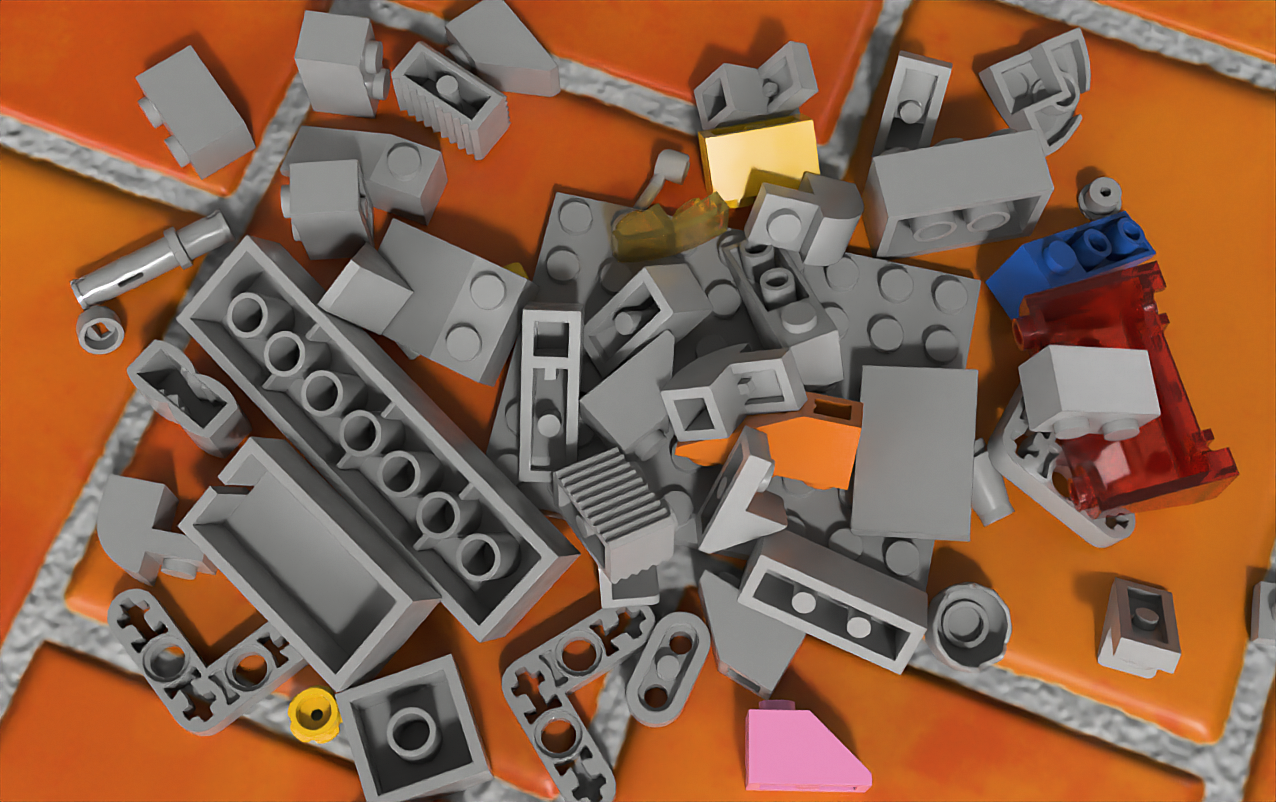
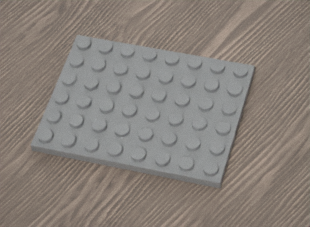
M556 192L532 281L541 287L534 302L585 304V325L645 266L687 264L713 305L714 310L682 340L674 344L672 378L689 363L722 348L749 343L752 352L764 350L722 251V248L746 240L744 231ZM785 249L828 313L839 333L844 379L810 392L860 402L863 365L966 369L981 280L844 252L842 259L835 264L812 266L803 264L799 252ZM521 327L517 336L486 456L543 515L565 520L553 502V483L519 481ZM584 346L581 398L605 380L600 375ZM581 412L578 462L609 450L581 419ZM669 418V432L665 435L668 440L665 445L650 459L642 462L637 458L634 462L643 470L649 491L654 493L656 500L665 499L675 512L678 530L674 533V544L698 550L695 518L724 465L702 466L692 462L687 457L675 455L678 440ZM856 455L848 490L835 487L826 490L815 489L807 486L800 480L781 476L772 477L766 491L781 496L784 501L788 521L785 530L926 592L935 540L852 535L851 517ZM759 538L713 553L748 560Z

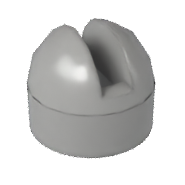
M95 305L78 316L76 333L79 343L84 350L92 354H107L121 345L124 339V330L120 318L113 310L106 306ZM102 322L109 331L101 335L95 325L96 323Z

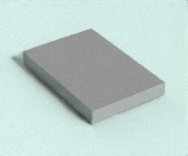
M863 365L860 402L864 403L862 429L856 451L851 517L852 535L970 542L978 370Z

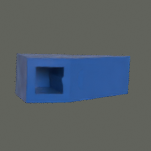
M1126 211L1022 244L985 283L1013 324L1018 326L1051 314L1152 258L1156 252L1145 238L1142 228L1131 219Z

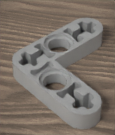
M1058 342V343L1052 344V345L1071 346V345L1068 344V343H1062V342ZM1020 381L988 441V457L993 467L1089 544L1098 548H1106L1129 537L1134 531L1136 524L1135 513L1131 504L1123 495L1055 442L1054 432L1030 431ZM1025 434L1028 437L1022 441L1016 454L1017 444L1013 440ZM1053 472H1058L1067 479L1071 489L1070 497L1061 495L1055 489L1052 482Z
M128 589L116 596L107 611V622L111 631L174 719L185 730L201 737L212 736L222 731L309 664L289 644L280 651L288 659L280 667L276 656L263 645L271 639L279 648L287 640L269 621L208 666L164 605L148 591ZM135 605L142 610L150 607L144 614V619L150 628L158 634V636L148 641L143 632L133 625L125 627L131 620L130 614L127 611ZM167 627V628H168V632H167V633H163L164 630H165V628ZM144 646V648L140 652L139 647ZM168 647L181 648L185 654L183 669L177 675L170 678L158 676L155 670L157 655ZM258 655L263 657L267 663L265 678L255 686L246 687L240 685L236 678L238 664L248 656ZM200 672L201 678L193 680ZM191 683L196 691L209 700L216 697L217 700L210 706L214 715L207 721L198 716L191 719L190 715L194 713L196 706L188 694L180 689ZM179 690L173 698L172 692Z
M648 605L600 609L514 661L507 667L502 677V691L509 707L565 802H591L587 797L577 801L573 796V793L580 786L571 767L563 776H560L556 770L558 766L575 761L585 749L592 756L590 759L581 761L586 773L592 780L602 776L606 781V784L600 788L602 799L599 802H614L616 797L614 775L567 696L645 649L655 628V617ZM626 612L630 618H636L640 615L644 619L639 624L640 636L632 639L627 632L620 634L611 640V647L617 652L606 656L602 639L592 629L602 625L604 635L606 636L619 627L618 615ZM576 640H584L590 643L596 651L594 664L584 671L569 669L562 659L565 647ZM525 672L532 679L540 675L545 679L538 688L547 707L554 699H558L562 705L561 707L545 711L533 724H530L526 719V716L537 714L532 701L526 694L518 697L513 694L520 687L517 677ZM557 720L570 723L576 732L574 745L563 753L548 751L542 743V733L545 727Z

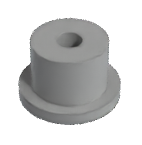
M1100 177L1095 179L1081 190L1078 196L1079 210L1091 221L1119 213L1122 205L1121 187L1112 178Z

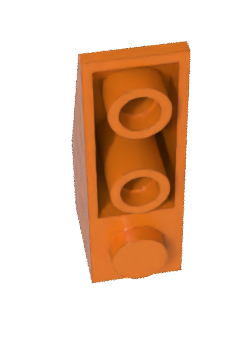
M806 391L808 400L799 411L747 415L729 438L677 442L675 455L687 457L692 462L702 466L724 465L746 425L767 434L771 459L775 461L772 477L781 476L800 480L807 486L815 489L826 490L835 487L848 490L862 429L864 403Z

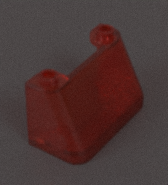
M1157 261L1025 295L1019 307V317L1012 319V331L1015 342L1020 351H1028L1030 358L1048 345L1148 351L1161 411L1160 416L1139 427L1140 433L1125 440L1108 441L1104 439V434L1090 433L1073 439H1059L1072 477L1068 478V489L1072 503L1078 512L1085 510L1092 520L1191 505L1217 498L1240 475L1230 448L1211 450L1208 446L1215 439L1210 428L1201 431L1164 336V331L1170 324L1166 313L1158 314V307L1154 300V293L1164 291L1167 287Z

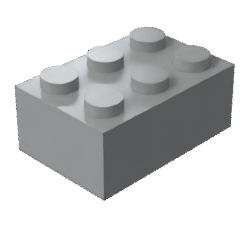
M1012 128L1001 129L991 133L986 138L964 141L961 138H949L936 143L933 147L916 150L896 147L873 157L862 195L864 203L862 217L872 257L889 261L1031 236L1054 190L1037 129L1021 132Z

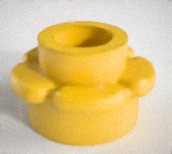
M314 685L297 694L292 699L288 708V716L291 720V732L297 739L305 743L315 740L318 744H324L333 740L339 734V725L343 721L331 688L323 685ZM315 710L322 711L323 715L320 720L312 719V713Z

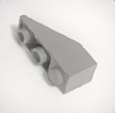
M747 239L722 248L723 256L764 350L791 347L805 392H810L843 380L838 329L787 251L782 248L773 247V244L764 245L747 241Z

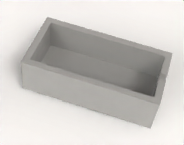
M250 436L218 475V478L225 485L254 486V488L249 491L246 487L209 486L177 525L335 692L345 691L373 681L443 599L283 439Z

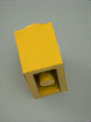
M803 113L698 131L706 192L714 203L722 202L723 208H740L754 204V196L758 195L763 182L798 190L805 172L820 175L813 119Z

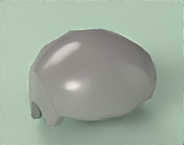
M963 582L941 590L930 601L927 611V630L924 636L926 644L939 662L956 671L980 673L984 668L1001 661L1005 657L1007 643L1010 641L1012 633V623L1009 607L995 590L975 582Z

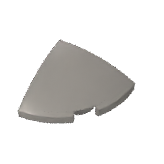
M1080 27L1042 42L1028 51L994 64L978 73L987 93L1009 128L1016 129L1018 132L1037 129L1045 157L1058 150L1070 139L1083 118L1081 114L1073 117L1080 100V94L1089 91L1091 83L1089 55Z

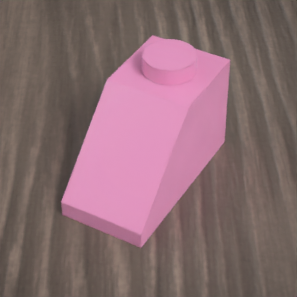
M763 700L759 702V709L748 710L745 718L746 790L865 793L872 786V773L810 710H795V702L789 700Z

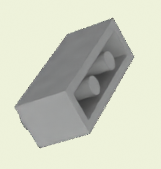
M783 529L760 537L743 568L737 597L738 603L899 675L903 672L927 630L928 593L788 530Z

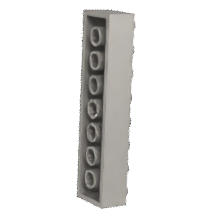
M246 235L178 315L176 320L350 506L443 598L440 602L479 643L505 637L581 553L360 326L330 314L317 305L325 295V289L280 243Z

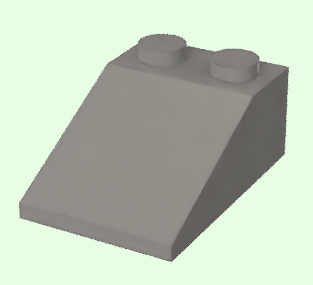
M393 218L378 252L411 288L413 293L381 335L478 383L494 387L522 327L523 308L528 302H534L541 287L488 260Z

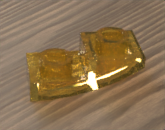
M716 191L703 200L693 198L687 201L675 212L673 219L668 217L659 203L644 212L642 210L632 211L624 216L617 223L615 230L612 231V255L618 263L641 262L672 256L695 248L727 231L730 207Z

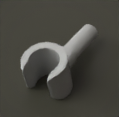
M672 149L662 151L658 156L654 175L649 185L632 208L647 210L658 193L663 189L666 180L683 185L690 168L689 155Z

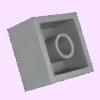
M452 654L335 694L366 802H432L495 779L459 667Z

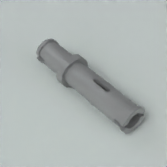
M220 208L215 210L214 213L177 231L174 227L163 231L165 237L126 256H122L87 275L71 280V288L84 311L91 309L92 306H99L131 289H135L174 268L181 266L185 270L194 265L193 259L228 242L235 241L236 238Z

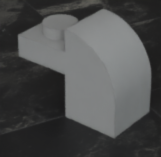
M789 41L758 69L723 63L694 89V95L704 131L800 114L799 106L819 90L807 44Z
M805 172L798 190L763 182L745 224L744 232L747 241L764 245L773 244V247L799 252L803 264L828 266L842 259L864 210V203L856 184Z
M749 343L722 348L694 360L676 373L660 390L678 442L729 438L747 415L799 411L808 400L791 347L752 352Z
M114 474L108 475L97 512L96 524L99 541L104 551L117 565L134 579L153 587L160 565H162L161 572L190 580L195 579L197 572L216 575L218 569L187 535L170 532L179 499L165 484Z

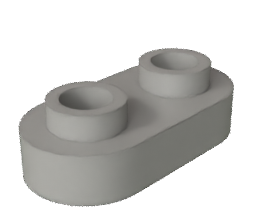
M673 612L664 616L656 624L626 690L628 709L631 715L641 724L649 727H663L675 721L681 714L710 650V633L706 624L699 617L688 612ZM684 636L690 640L692 648L686 654H676L669 646L670 641L674 637ZM652 688H659L666 693L667 701L661 707H651L645 702L644 696L646 692Z

